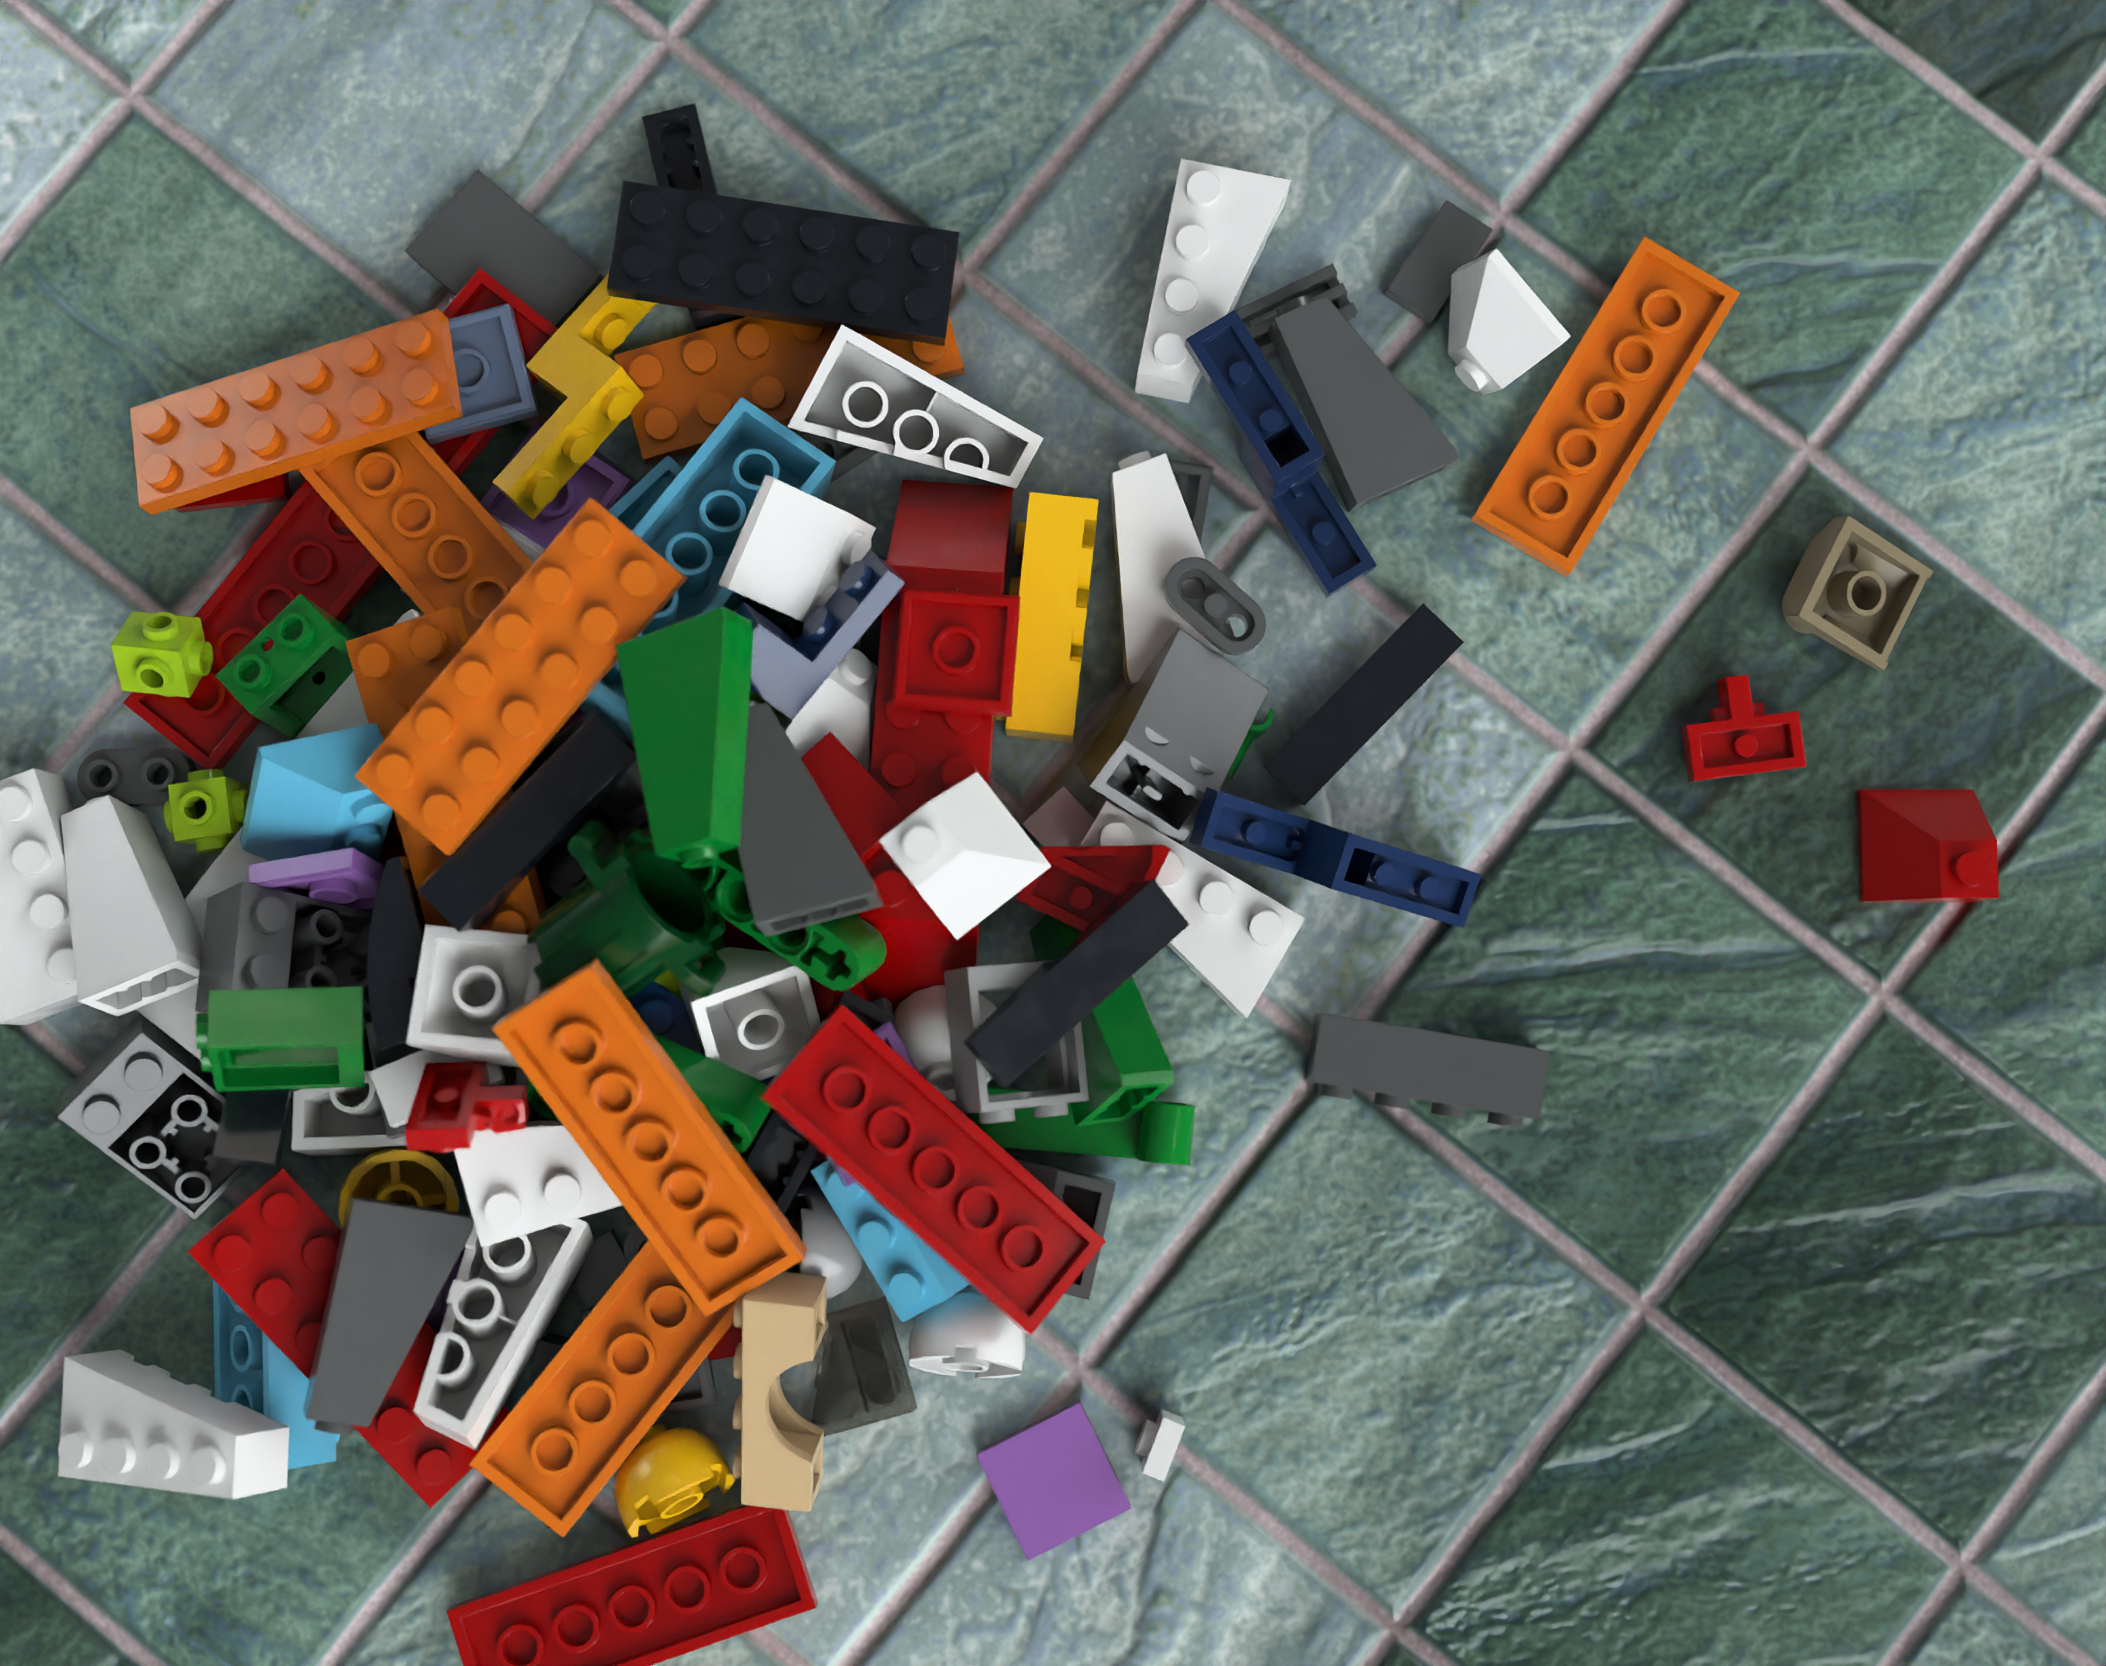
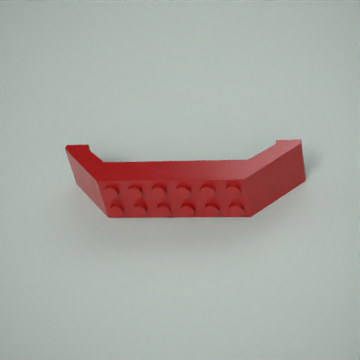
M902 480L887 556L889 565L905 582L902 587L1004 595L1014 488ZM900 589L882 611L870 775L910 816L924 804L976 772L979 773L990 787L995 716L893 708L892 698L901 601ZM883 846L863 863L882 895L884 906L860 912L859 917L881 933L887 952L885 961L880 968L861 980L869 1002L885 997L892 1002L895 1012L898 1004L913 992L935 985L945 986L944 971L979 966L980 923L956 940Z

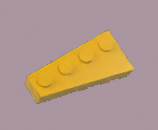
M1029 492L1026 522H1017L1014 554L1023 555L1021 577H1011L1009 595L1021 596L1012 717L996 716V720L1006 721V736L1073 743L1099 499Z

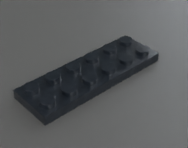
M623 181L607 291L608 295L612 297L839 330L841 325H844L860 334L944 346L959 232Z

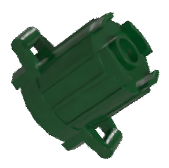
M591 820L568 843L570 854L577 859L588 878L538 917L540 920L532 927L527 938V944L537 942L541 963L533 969L546 990L597 958L627 1000L667 970L688 986L696 996L706 997L712 993L726 973V964L719 958L711 944L713 940L725 932L726 920L719 910L712 913L711 906L702 887L688 868H683L681 862L655 855L654 845L651 842L652 835L647 829L635 830L621 841L602 822ZM597 847L607 856L603 860L594 851ZM696 960L701 964L699 969L693 963Z

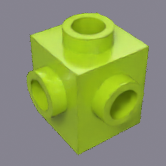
M132 611L111 643L122 691L158 694L165 697L178 696L190 698L202 676L209 674L213 663L212 645L210 642L205 641L201 618L179 616L169 612L149 613Z
M220 769L193 771L187 774L188 782L169 784V800L165 802L163 812L166 827L174 835V841L196 846V853L199 854L222 852L243 826L249 796L248 784L224 776L223 770Z

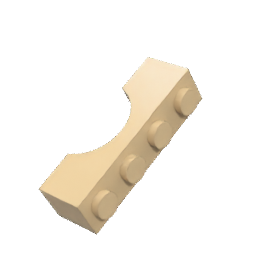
M782 1272L736 1299L734 1326L742 1328V1343H739L736 1349L733 1374L735 1379H742V1393H739L736 1399L733 1427L734 1429L742 1430V1443L738 1444L735 1451L733 1478L741 1480V1504L810 1513L823 1479L824 1429L801 1417L790 1406L782 1392L779 1375L788 1368L812 1361L815 1357L826 1330L827 1277Z

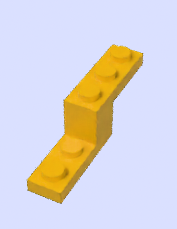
M609 274L526 364V367L545 389L559 400L562 405L492 483L520 511L532 520L536 518L547 504L554 500L561 488L593 456L596 449L619 423L629 416L632 409L644 396L624 369L609 358V356L624 342L629 333L658 303L609 296L607 291Z

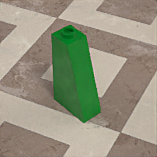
M724 607L615 645L655 855L681 862L683 868H699L711 865L719 860L718 853L740 846L754 631L751 620Z
M1046 914L1029 932L1036 962L1055 960L1082 931ZM1131 976L1081 1021L1089 1100L1070 1102L1076 1126L1129 1120L1176 1081L1173 1068L1134 978Z

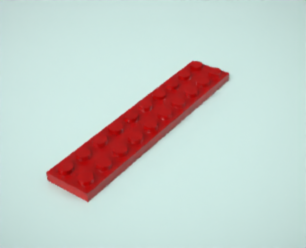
M480 267L443 311V314L448 319L508 303L514 312L527 363L558 330V328ZM529 370L532 384L534 387L535 384L538 382V379ZM501 426L431 444L426 439L424 429L418 432L460 478ZM305 480L195 614L194 617L201 618L205 641L210 642L212 645L213 663L209 674L202 676L190 698L178 696L165 697L158 694L132 692L123 704L204 769L222 770L261 720L251 715L219 681L216 675L300 593L342 623L385 569L312 485ZM268 640L264 645V650L272 649L274 641Z

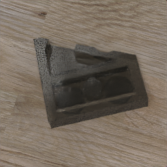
M886 1296L833 1310L826 1314V1330L821 1341L824 1349L822 1360L817 1365L814 1383L817 1391L812 1419L809 1422L823 1428L825 1437L908 1414L917 1409V1403Z

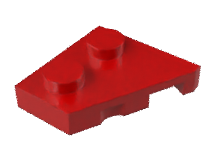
M1164 845L1042 846L1039 851L1050 863L1051 867L1023 888L1016 900L1083 932L1131 884L1152 879L1156 880L1170 848Z

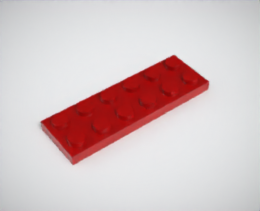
M843 1004L838 1005L758 1096L1026 1334L1032 1335L1106 1242Z
M280 1168L186 1251L309 1380L342 1231L283 1168ZM424 1321L369 1427L353 1425V1427L417 1495L432 1508L473 1468L469 1465L470 1462L509 1415L510 1411L503 1405L478 1452L424 1425L415 1414L414 1407L437 1335L428 1323Z
M742 1504L452 1605L446 1612L463 1666H652L812 1610L817 1607L818 1600L789 1511Z

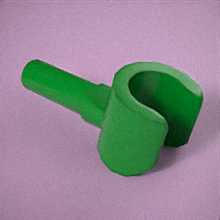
M1272 709L1269 710L1263 724L1251 725L1226 777L1233 780L1248 747L1251 746L1254 739L1266 733L1273 720Z

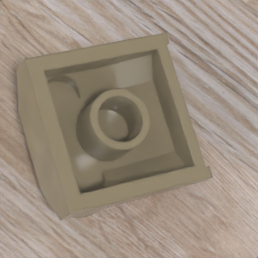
M1848 515L1834 517L1810 541L1783 596V616L1793 630L1804 634L1813 633L1876 670H1885L1888 664L1886 661L1926 580L1930 579L1933 570Z

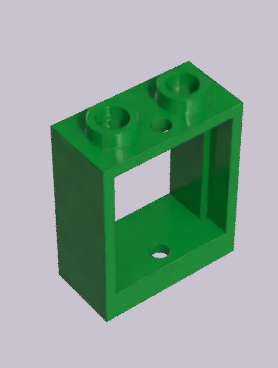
M300 593L216 677L251 715L290 738L295 739L353 672L345 642L360 636ZM268 640H273L274 645L272 649L265 651V643ZM317 660H319L311 669H309Z
M362 987L209 990L208 1012H200L196 1016L197 1049H201L202 1072L212 1071L216 1092L365 1087V1029Z

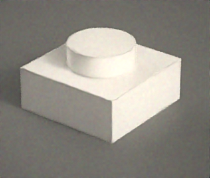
M1161 1409L1156 1423L1150 1420L1145 1421L1135 1447V1453L1143 1456L1140 1462L1143 1474L1163 1482L1165 1481L1185 1428L1181 1416Z

